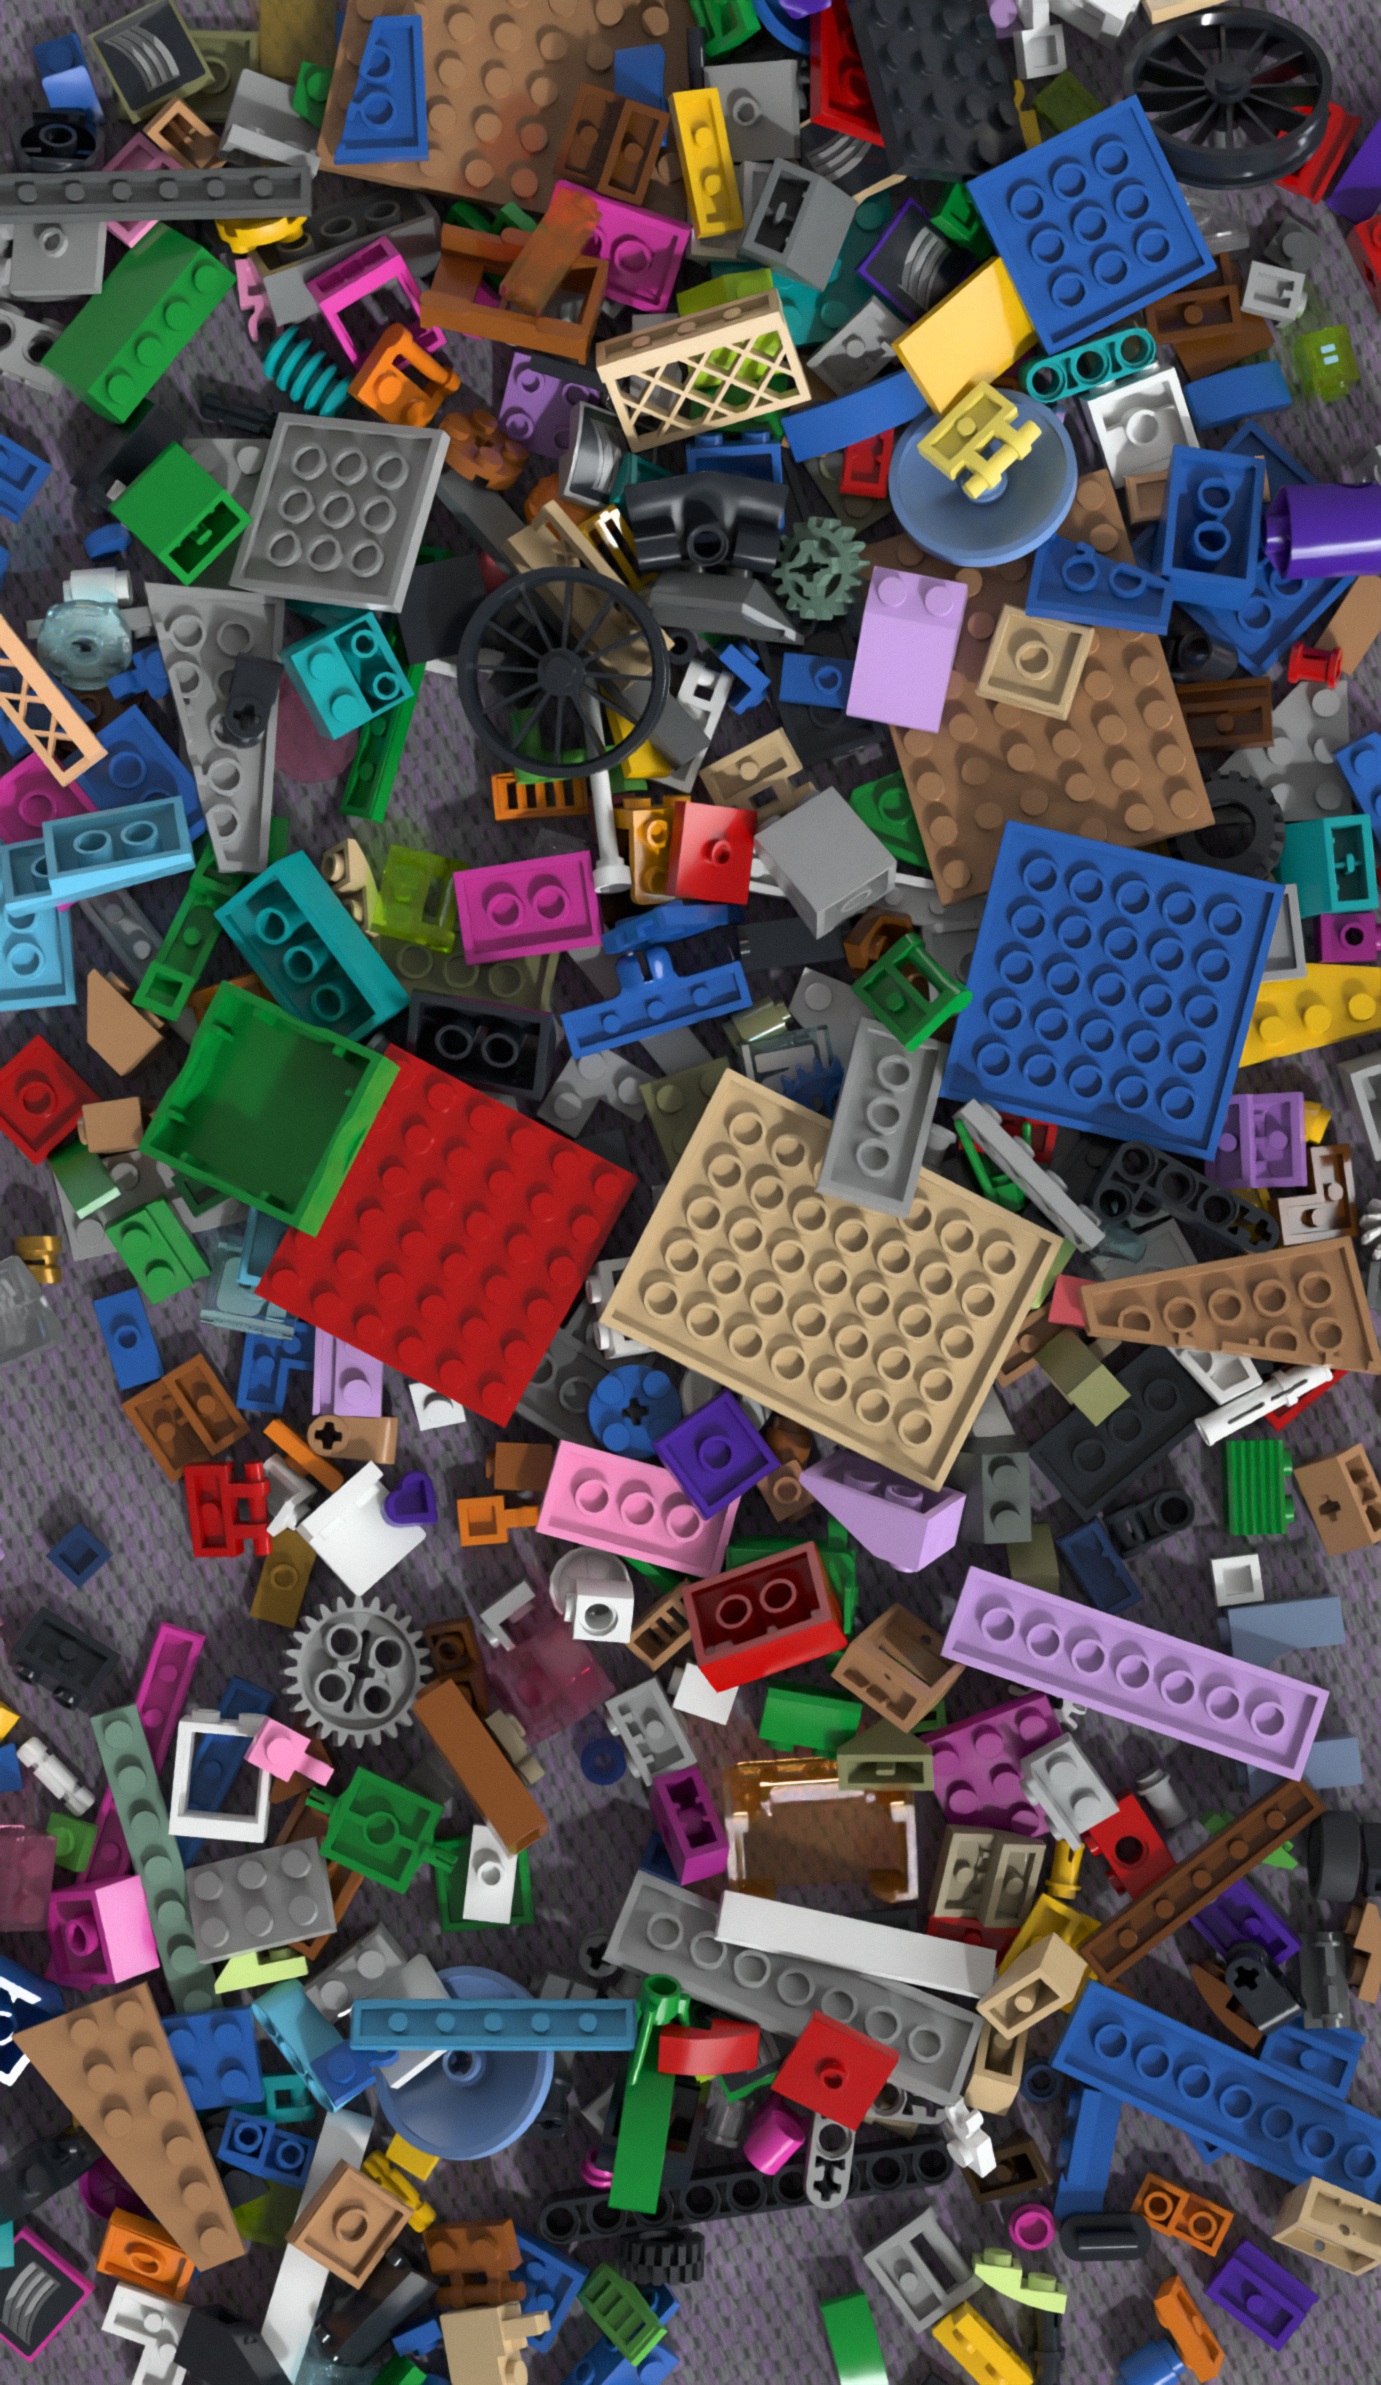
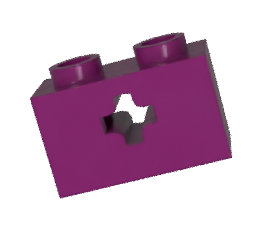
M697 1765L653 1778L648 1805L680 1885L724 1873L730 1844Z

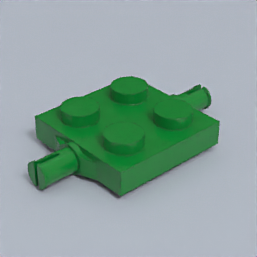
M358 1766L349 1788L339 1798L319 1790L315 1786L311 1789L309 1795L313 1797H307L305 1805H309L330 1816L328 1833L318 1854L401 1894L406 1893L416 1870L425 1862L449 1874L455 1866L453 1864L456 1863L459 1855H455L433 1844L435 1829L446 1806L363 1766ZM438 1856L441 1857V1858H443V1859H445V1860H447V1861H449V1862H451V1863H453V1864H450V1863H448V1862H446V1861H444V1860L438 1858Z

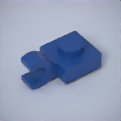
M158 642L130 656L137 669L119 674L106 682L114 699H118L120 704L132 699L148 689L154 700L171 692Z

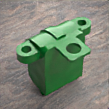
M830 1512L828 1539L747 1535L736 1538L734 1544L726 1545V1571L814 1541L841 1608L844 1620V1634H847L849 1643L854 1640L855 1606H858V1581L855 1578L856 1545L849 1540L850 1532ZM848 1647L826 1655L827 1672L832 1673Z

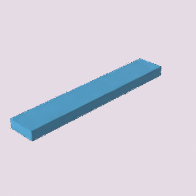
M352 1999L349 2046L352 2050L635 2051L637 2045L638 2003L636 1999Z

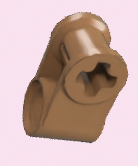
M320 1415L309 1426L307 1433L308 1443L313 1451L325 1457L353 1459L354 1461L366 1463L372 1460L373 1463L395 1464L399 1417L392 1415H382L381 1417ZM327 1422L334 1423V1430L342 1432V1439H336L332 1447L325 1446L324 1438L317 1437V1430H323Z

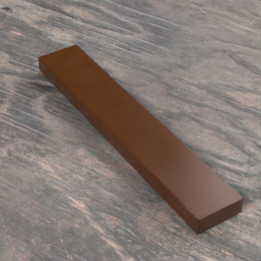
M1285 1777L1075 1945V1949L1106 1987L1322 1814L1327 1808L1302 1777L1300 1782Z

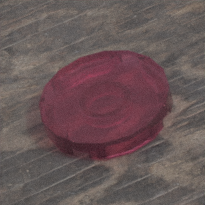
M296 692L286 696L278 704L274 765L287 777L302 783L324 782L339 776L354 758L359 744L358 727L336 740L320 736L299 694Z

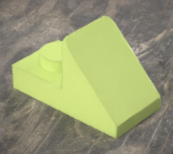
M287 1944L269 1949L268 1957H263L262 1951L234 1957L229 1960L214 1984L215 1992L219 1994L308 1975L313 1967L312 1960Z

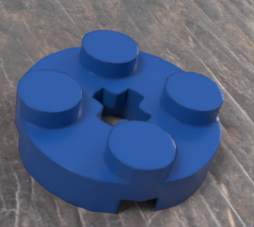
M626 1365L610 1371L597 1383L587 1402V1423L592 1436L612 1454L632 1460L643 1459L656 1454L649 1443L682 1419L681 1400L676 1388L665 1373L644 1365ZM629 1399H637L639 1406L646 1407L647 1415L640 1418V1425L638 1426L632 1425L631 1418H623L622 1409L629 1407Z

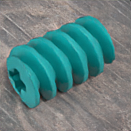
M297 324L292 325L270 344L261 358L260 363L264 364L263 374L269 379L277 377L276 385L281 391L291 389L290 398L295 404L305 402L303 410L307 415L315 416L319 414L318 416L341 419L357 402V399L346 391L354 377L350 374L340 381L335 379L340 369V364L335 362L327 368L322 367L327 352L322 349L312 356L309 355L308 352L312 346L313 339L307 337L301 342L296 343L294 340L300 328Z

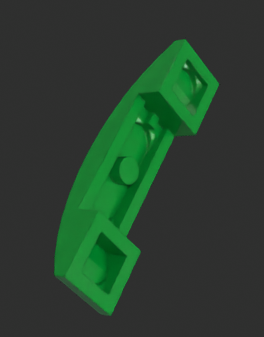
M210 840L190 879V887L155 960L151 961L132 1001V1004L174 1022H177L187 1005L224 929L213 913L240 892L247 876L219 873Z
M639 2019L637 2024V2041L639 2038L643 2019ZM653 2025L642 2068L635 2085L628 2083L635 2051L629 2052L622 2114L608 2207L650 2214L656 2213L675 2082V2074L658 2072L659 2041L663 2025Z

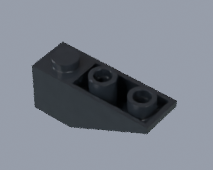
M219 2303L191 2308L173 2362L188 2370V2376L192 2380L206 2385H292L254 2323Z

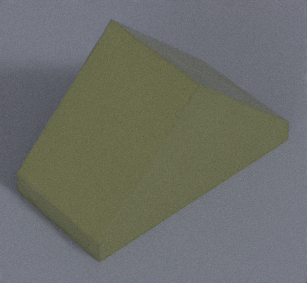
M1068 1326L1061 1330L1033 1356L1061 1390L1095 1426L1099 1425L1131 1396Z
M1049 1522L1032 1523L1031 1542L1004 1543L1008 1579L1059 1596V1572Z
M887 1718L882 1719L837 1748L839 1791H934L932 1748L908 1732L906 1734Z

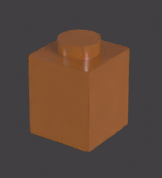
M498 1440L496 1442V1450H487L486 1478H494V1489L546 1491L553 1466L554 1442Z

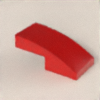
M713 2018L711 2030L673 2024L663 2025L659 2041L658 2072L682 2075H718L754 2069L758 2063L761 2025Z

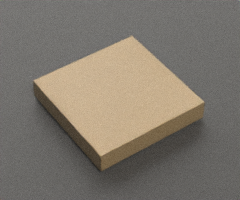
M1003 603L976 686V695L1066 721L1093 640L1094 628L1075 622L1026 616L1025 608Z

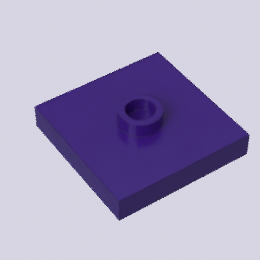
M723 1388L649 1443L703 1521L709 1520L781 1466V1463L728 1388Z

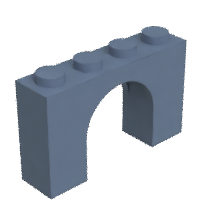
M1334 1593L1222 1606L1223 1617L1215 1619L1219 1646L1227 1647V1655L1264 1669L1277 1657L1291 1650L1346 1643L1340 1596ZM1351 1732L1315 1736L1302 1774V1778L1312 1790L1363 1784L1357 1736ZM1233 1759L1235 1783L1237 1786L1244 1785V1792L1250 1797L1263 1796L1285 1778L1282 1775Z

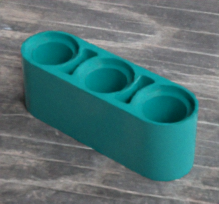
M1130 325L1117 326L1086 337L1050 357L1042 353L1023 362L1018 370L1017 384L1022 393L1031 396L1036 401L1043 403L1054 402L1149 366L1156 352L1155 341L1152 335L1144 329ZM1130 335H1135L1139 341L1138 353L1134 358L1124 360L1120 349L1122 342ZM1091 351L1095 356V367L1090 374L1080 376L1076 366L1077 360L1084 352ZM1048 367L1052 375L1051 384L1046 390L1036 392L1032 384L1033 375L1038 369Z

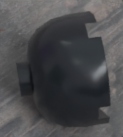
M61 107L41 108L32 111V120L26 121L21 125L20 118L14 123L11 131V151L17 173L102 171L106 154V137L103 127L98 122L96 128L86 122L85 113Z

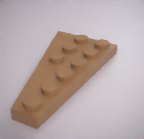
M1351 1236L1080 1286L1076 1290L1087 1336L1367 1374H1381V1355Z
M147 1981L13 2033L10 2036L200 2272L246 2254L247 2249Z

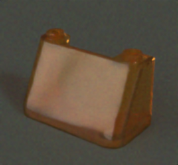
M820 1757L743 1762L734 1764L723 1772L722 1789L725 1834L730 1844L727 1860L729 1891L775 1901L776 1886L869 1880L872 1894L886 1902L897 1903L903 1900L919 1899L913 1791H839L837 1760Z

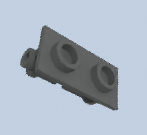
M1344 1932L1297 1933V1936L1303 1941L1302 1948L1298 1950L1300 1989L1308 2008L1302 2014L1303 2029L1351 2027Z

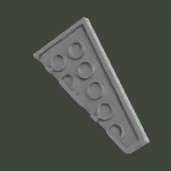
M144 582L143 587L218 872L259 876L267 869L279 690L275 704L271 708L265 733L255 747L238 749L230 745L224 737L222 726L230 696L228 690L238 651L281 663L277 652L282 650L285 598L271 597L260 593ZM242 715L240 729L244 731L249 730L251 717Z

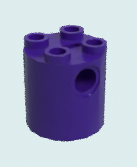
M1378 481L1350 484L1282 485L1279 487L1276 497L1262 516L1260 533L1262 550L1281 579L1380 575L1381 486Z

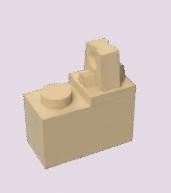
M509 2301L502 2305L490 2306L489 2303L474 2304L473 2307L467 2309H454L440 2315L452 2385H527L528 2373L524 2362L521 2360L520 2349L528 2346L526 2337L540 2335L544 2331L551 2329L548 2310L522 2313L519 2301Z

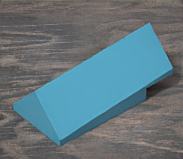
M182 795L42 822L43 838L0 846L5 906L7 912L13 918L196 868Z

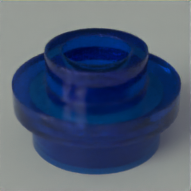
M598 1738L586 1745L581 1754L580 1765L583 1774L589 1781L597 1785H610L617 1782L623 1776L627 1767L624 1758L625 1750L617 1741L610 1738ZM600 1753H608L613 1759V1764L608 1769H600L595 1764V1757Z

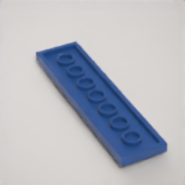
M1087 1977L1047 2062L1051 2067L1298 2186L1314 2176L1381 2205L1380 2118L1345 2101L1334 2098L1240 2050Z

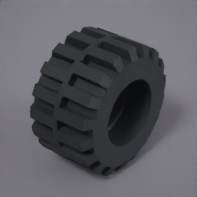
M1231 770L1229 775H1220V771L1210 772V777L1203 779L1212 812L1225 807H1232L1247 814L1254 826L1253 841L1238 856L1227 859L1216 858L1207 854L1200 846L1197 829L1167 839V846L1172 858L1262 880L1268 879V873L1273 868L1276 869L1280 863V855L1284 851L1286 843V829L1280 804L1276 802L1271 790L1268 787L1264 788L1261 786L1259 780L1251 775L1245 778L1241 776L1240 772Z

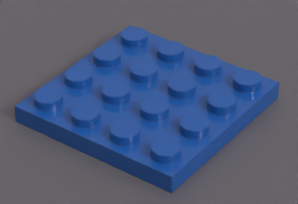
M1136 94L963 184L1047 357L1060 352L1217 269Z
M1251 418L1219 451L1250 457L1264 455L1271 502L1268 505H1262L1261 519L1276 497L1280 486L1320 484ZM1159 521L1151 522L1131 543L1137 567L1151 573L1153 551ZM1260 533L1255 589L1241 611L1174 600L1172 605L1200 631L1232 642L1238 651L1239 661L1237 666L1250 678L1262 677L1357 576L1282 580L1262 550Z

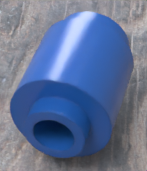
M1165 2337L1159 2342H1156L1154 2339L1118 2363L1117 2367L1121 2374L1115 2377V2381L1118 2385H1175L1181 2380L1179 2375L1188 2369L1183 2364L1180 2355L1169 2339Z

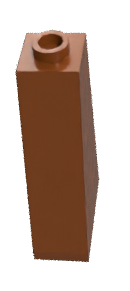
M450 1678L441 1684L437 1679L415 1694L418 1701L411 1705L414 1715L510 1860L548 1833L546 1817L453 1680Z

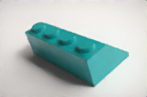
M303 850L273 863L213 913L281 1008L300 1020L315 1027L329 1029L359 1043L410 1005L411 998Z

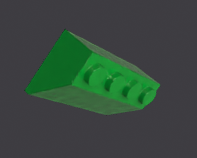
M158 221L132 248L127 250L102 282V293L92 294L38 363L108 424L124 423L238 278L204 247Z

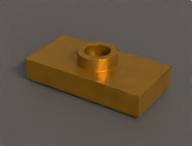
M286 1528L276 1536H272L273 1553L266 1556L249 1616L294 1629L317 1553L297 1530L292 1531L290 1528Z

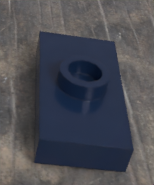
M1096 1517L1055 1539L1056 1544L1094 1609L1115 1616L1144 1599Z

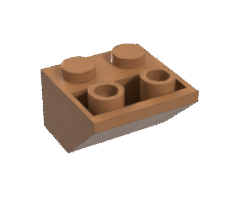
M94 968L87 975V1043L120 1076L135 1080L173 1042L165 1033L171 1026L160 1015L132 1004L137 991L120 974H115L112 970L105 974Z

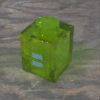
M1346 324L1300 335L1293 347L1307 398L1312 399L1321 396L1322 402L1326 403L1348 396L1350 394L1349 388H1353L1360 375Z

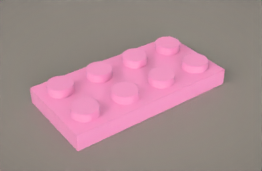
M559 1440L534 1531L707 1579L720 1574L726 1553V1545L729 1542L741 1496L709 1520L703 1521L667 1469Z

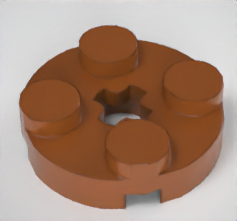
M475 409L471 415L462 412L448 414L438 427V429L444 430L451 438L445 461L456 472L473 481L476 474L490 480L486 485L487 488L493 490H507L511 488L523 472L524 464L529 458L526 448L518 442L511 440L504 432L497 428V420L484 410Z

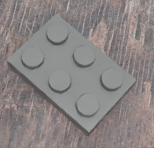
M316 1836L186 1869L185 1874L197 1961L205 1965L337 1932L326 1857L318 1854L323 1840Z

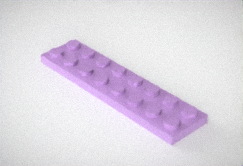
M970 1565L939 1655L1299 1782L1330 1691Z

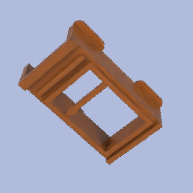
M444 223L441 230V257L431 289L422 291L420 295V327L432 330V327L435 326L579 359L578 364L585 365L607 292L609 261L552 248V240L548 236L529 231L506 228L501 232V236ZM484 271L507 277L503 280L502 286L504 291L499 308L474 303ZM515 279L585 294L577 324L550 317L537 318L506 311L511 291H514L517 287Z

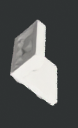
M372 1460L296 1528L298 1533L341 1581L357 1596L363 1595L426 1537L425 1531L420 1526L397 1528L388 1525L382 1519L380 1505L390 1492L378 1480L384 1474Z

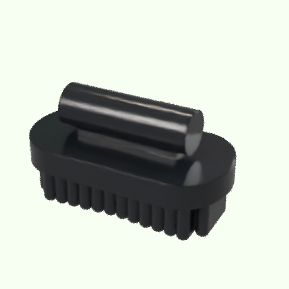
M1135 2211L1075 2212L1062 2220L1059 2229V2242L1063 2252L1071 2260L1079 2262L1137 2260L1148 2252L1152 2241V2233L1148 2222L1141 2214Z

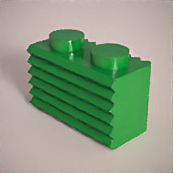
M1279 1438L1221 1440L1224 1533L1232 1536L1286 1534V1523H1293L1294 1520L1292 1495H1285L1284 1476L1292 1475L1291 1449L1283 1448V1439Z

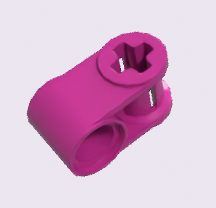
M776 2091L769 2095L750 2122L752 2126L743 2145V2150L748 2160L758 2170L768 2175H775L806 2140V2134L810 2129L811 2122L809 2116L801 2117L782 2102V2095Z

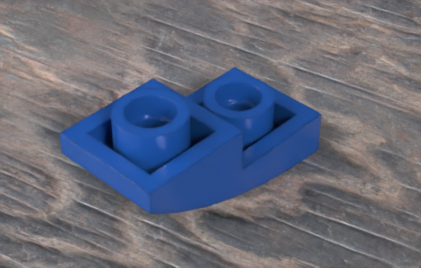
M660 43L615 50L614 92L669 113V104L663 95L665 52ZM668 125L661 147L667 146Z
M1278 360L1218 373L1189 383L1183 388L1197 431L1237 425L1245 416L1283 411L1292 403Z
M230 2109L216 2157L257 2176L302 2191L307 2181L317 2141L276 2129V2122Z

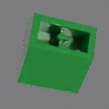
M174 440L107 507L187 587L253 521L225 489Z

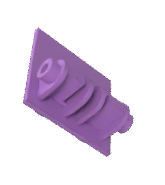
M515 351L497 428L504 432L511 440L524 446L527 451L559 460V457L569 450L570 408L579 401L598 407V404H601L604 392L531 371L529 369L531 355Z

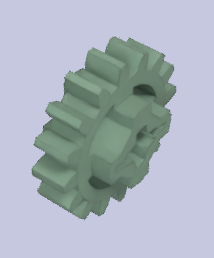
M809 517L808 523H794L793 530L795 535L783 534L780 537L786 548L784 552L778 551L777 560L781 561V568L773 570L772 577L782 578L783 582L776 590L777 595H789L790 598L787 601L786 608L788 610H800V617L804 619L832 620L833 615H846L848 613L846 602L859 603L861 601L859 594L855 591L857 586H868L869 581L865 577L860 576L861 569L870 566L869 560L860 559L859 553L866 547L865 542L852 541L856 529L841 526L840 519ZM823 565H829L828 568L820 569V572L813 573L814 569L821 568Z

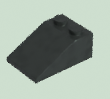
M1024 1435L966 1437L943 1483L945 1487L966 1494L956 1541L980 1544L1031 1542L1029 1451Z

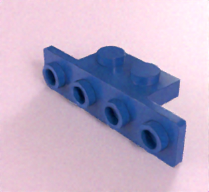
M1077 2080L1076 2091H1070L1067 2097L1065 2120H1070L1067 2138H1060L1056 2156V2166L1061 2167L1053 2206V2215L1055 2218L1062 2220L1075 2212H1102L1123 2102L1080 2080Z
M650 2282L640 2292L663 2325L680 2307V2302L667 2283H661V2286H656ZM645 2322L630 2336V2342L646 2325ZM604 2334L584 2358L575 2365L574 2369L560 2385H659L680 2362V2359L669 2346L659 2341L638 2366L635 2367L628 2362L608 2336Z

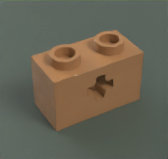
M131 1097L82 1105L83 1116L78 1117L77 1121L81 1143L83 1145L88 1144V1151L91 1153L113 1154L137 1150L158 1109L157 1100Z
M1362 1443L1319 1455L1293 1470L1298 1481L1299 1490L1306 1500L1316 1524L1317 1533L1323 1541L1329 1557L1373 1545L1381 1540V1488Z

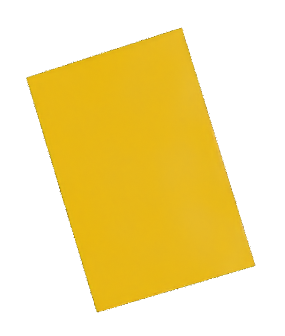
M991 257L890 345L937 420L941 421L982 380L988 384L993 382L1038 342V339L1013 289L1000 257Z

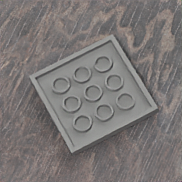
M279 412L249 513L253 521L244 530L229 586L235 591L260 593L271 597L401 614L451 439L449 435L440 429Z

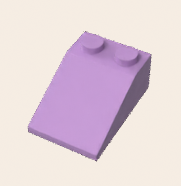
M874 566L846 709L847 716L938 734L968 599L967 584Z
M841 1449L800 1473L799 1482L873 1556L890 1562V1566L898 1571L918 1572L956 1544L966 1499L965 1493L942 1486L939 1493H935L868 1458L846 1450L841 1451Z

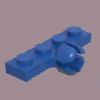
M649 946L642 948L649 974L642 976L636 954L630 952L622 955L615 963V970L620 984L618 994L611 998L559 1013L573 1059L582 1058L752 1006L753 1003L740 960H732L686 975H677L673 970L668 951L662 946Z

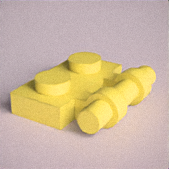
M982 380L917 444V448L921 456L952 481L965 469H968L973 476L962 486V489L970 498L975 500L986 488L992 490L1002 480L1000 474L1016 459L1022 460L1032 450L1030 445L1042 432L1031 420H1028L1018 431L1011 427L1010 424L1019 416L1017 407L986 381ZM997 439L1003 446L986 461L980 454Z

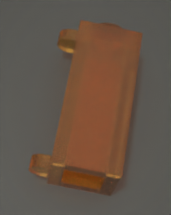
M562 188L502 280L498 294L531 316L540 318L599 227L603 214L597 210L598 204L587 194L579 190H574L571 193Z

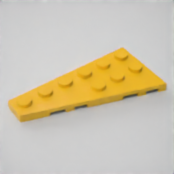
M1306 963L1307 977L1305 979L1261 983L1238 1068L1381 1031V967Z

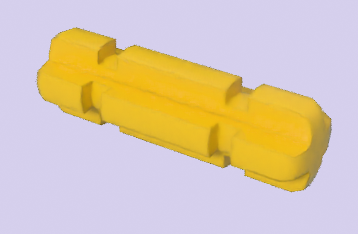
M380 2150L373 2151L362 2161L361 2171L409 2204L415 2212L408 2220V2223L416 2232H422L435 2220V2211L426 2201L421 2202L419 2200L420 2194L396 2167L393 2169L389 2167L390 2161Z

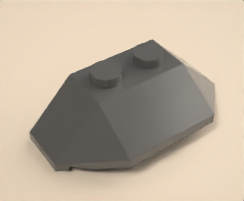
M693 564L680 567L679 570L670 569L662 571L635 593L646 604L659 626L663 629L682 628L696 633L804 646V634L768 586L757 579H753L754 571L726 567L725 575L707 573L708 566ZM618 606L616 610L621 613V608Z

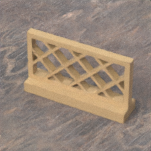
M777 288L596 343V368L602 383H605L633 454L812 400L811 391L783 313L782 302ZM778 330L781 344L774 356L752 347L758 336ZM726 347L738 354L729 370L707 361L712 350ZM785 353L789 363L782 360ZM746 357L767 365L758 383L737 374ZM679 360L693 368L682 384L661 375L667 364ZM778 370L794 377L797 388L779 393L766 386L774 372ZM700 371L722 379L713 397L691 388ZM634 374L647 380V383L638 398L620 390L617 379ZM656 384L677 393L669 410L647 402ZM730 384L752 392L747 403L739 406H733L721 400ZM686 397L707 406L702 417L689 420L677 415ZM627 405L633 407L630 413L628 411ZM641 411L663 420L658 430L638 436L634 423Z

